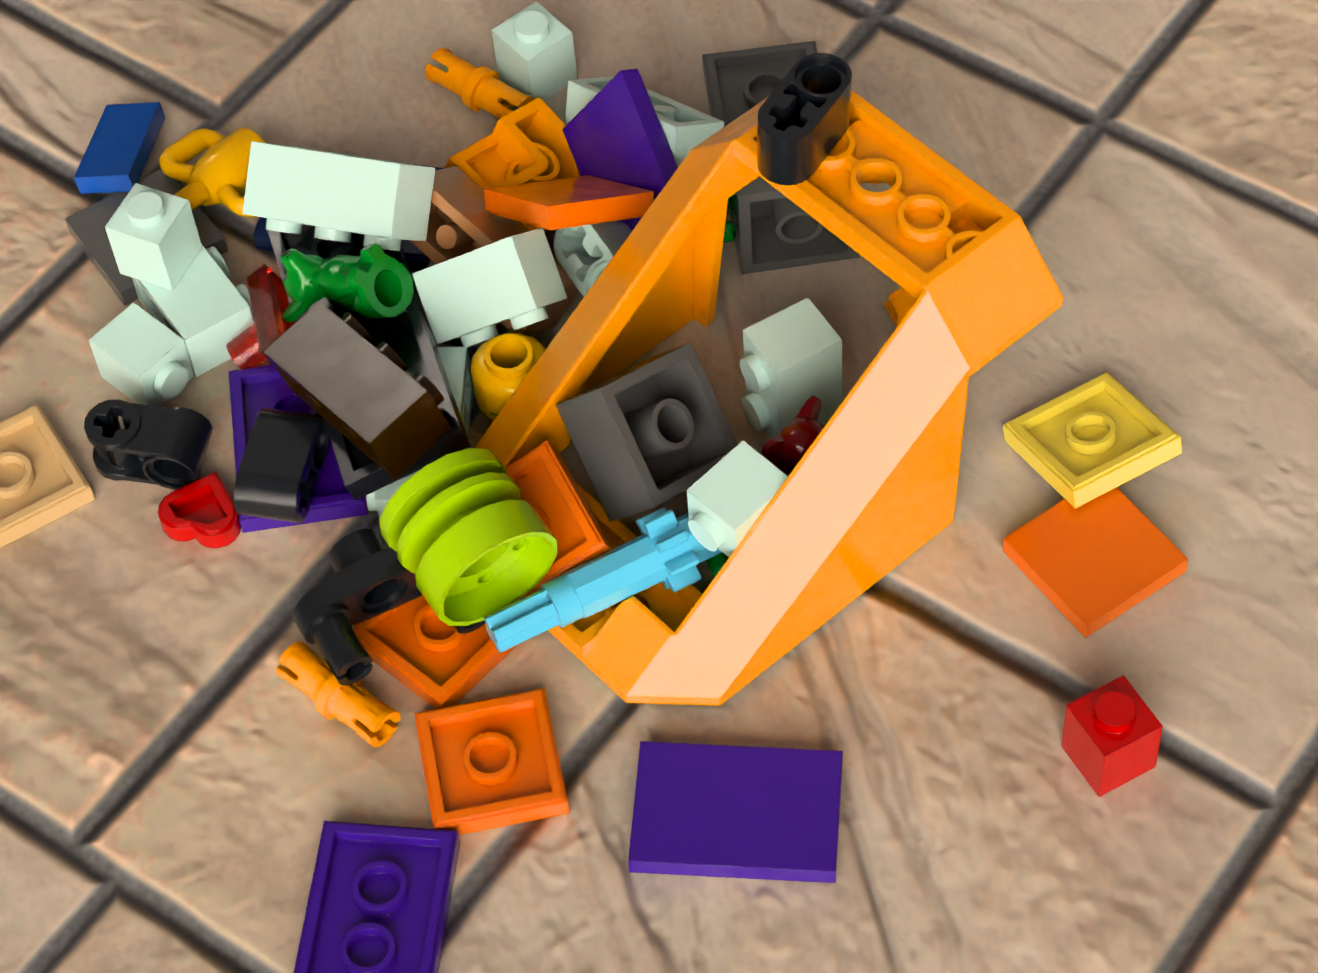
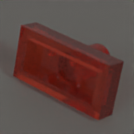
M265 264L246 278L255 323L226 345L230 357L240 369L258 367L268 358L263 351L295 324V320L286 322L282 317V314L290 305L282 279Z

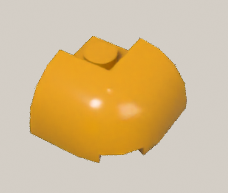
M540 97L499 119L492 134L451 156L445 168L457 166L483 190L581 176L562 130L566 125ZM522 223L530 231L540 228Z

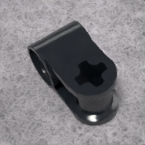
M107 400L98 403L88 412L84 421V430L87 438L95 446L93 449V461L97 471L102 476L114 481L126 480L155 484L173 490L198 480L213 429L210 421L205 416L192 409L184 407H158L129 403L123 400ZM118 416L122 417L125 429H121ZM109 451L113 452L116 464L112 463Z

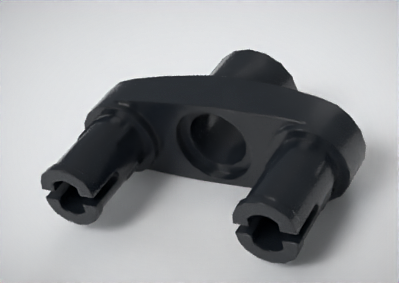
M374 529L354 531L335 544L328 557L329 564L335 574L307 592L296 605L292 616L306 642L316 644L340 685H350L362 680L370 673L373 667L371 656L366 651L352 626L422 596L416 586L415 574L402 566L398 560L397 552L392 548H388L379 532ZM485 621L468 626H454L459 634H466L480 628L485 624Z

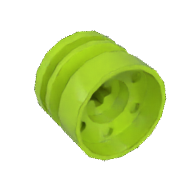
M464 449L449 453L424 466L405 481L389 499L379 520L382 537L389 547L397 552L398 560L402 566L415 574L417 588L437 617L448 626H468L484 621L483 617L520 600L532 591L549 572L558 554L557 539L537 511L525 500H521L519 486L507 475L506 468L489 449Z

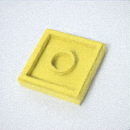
M1108 372L1003 424L1005 442L1075 509L1182 454L1181 436Z

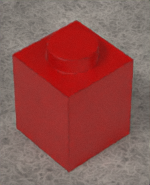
M1123 675L1066 705L1061 747L1098 797H1101L1156 767L1163 726Z

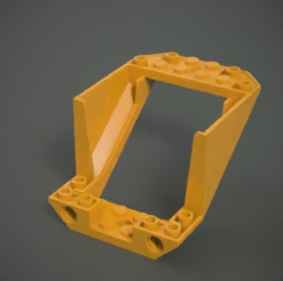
M852 90L848 130L814 174L802 183L795 185L775 184L764 178L758 170V111L767 98L691 149L474 447L489 449L498 457L505 468L546 440L555 445L560 453L569 445L571 437L556 407L557 404L618 374L693 319L703 327L712 323L715 319L728 198L759 176L917 299L703 594L692 584L673 593L671 588L666 590L663 583L660 582L587 618H581L563 628L557 625L548 630L626 703L721 706L954 522L969 377L1050 316L1063 304V295L1020 215ZM864 182L869 184L885 182L891 188L882 192H872L862 188L860 185ZM578 485L613 549L637 538L619 520L610 522L603 506Z

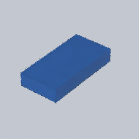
M160 102L106 105L74 176L80 193L129 192L134 184L139 182L166 118Z

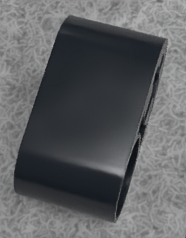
M816 53L801 58L760 107L757 124V167L761 175L770 182L779 185H795L806 181L814 174L848 130L850 123L852 72L849 65L840 57L827 53Z
M262 408L260 410L236 477L234 505L237 514L303 523L305 521L329 448L330 436L324 418L316 414Z

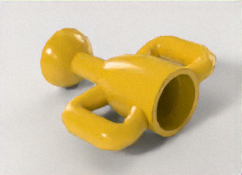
M242 127L224 137L215 130L201 128L189 132L163 151L159 158L162 172L172 179L187 183V186L174 195L189 200L192 211L201 204L204 206L224 204L239 216L256 217L242 214L251 141L265 143L254 131ZM208 149L195 165L186 164L194 157Z

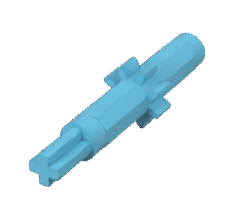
M661 508L636 520L642 533L641 536L562 573L561 576L540 586L541 590L483 617L486 623L485 628L490 639L494 641L498 652L501 653L557 625L563 628L581 618H587L660 582L663 583L666 590L671 588L673 593L700 581L702 577L696 565L722 553V551L719 549L710 551L697 541L688 526V513L676 518L672 510L666 511L665 508Z

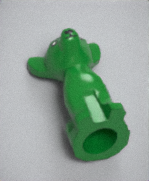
M368 244L360 251L361 256L337 255L329 260L314 254H303L296 249H289L280 255V261L285 268L282 282L286 293L292 299L282 317L286 322H292L322 298L333 300L366 318L396 317L412 301L414 293L413 279L403 263H399L395 258L386 255L381 245Z

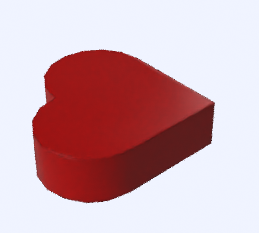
M217 472L171 492L163 498L158 507V516L164 533L176 541L196 539L201 545L208 548H221L235 541L241 531L239 514L235 510L234 501Z

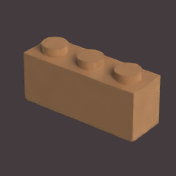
M457 166L435 170L426 241H409L435 264H439L530 230L519 221L490 214L489 211H486L484 190ZM552 250L551 252L567 299L545 306L549 318L513 331L510 319L501 322L512 333L531 335L555 327L579 291L559 264Z

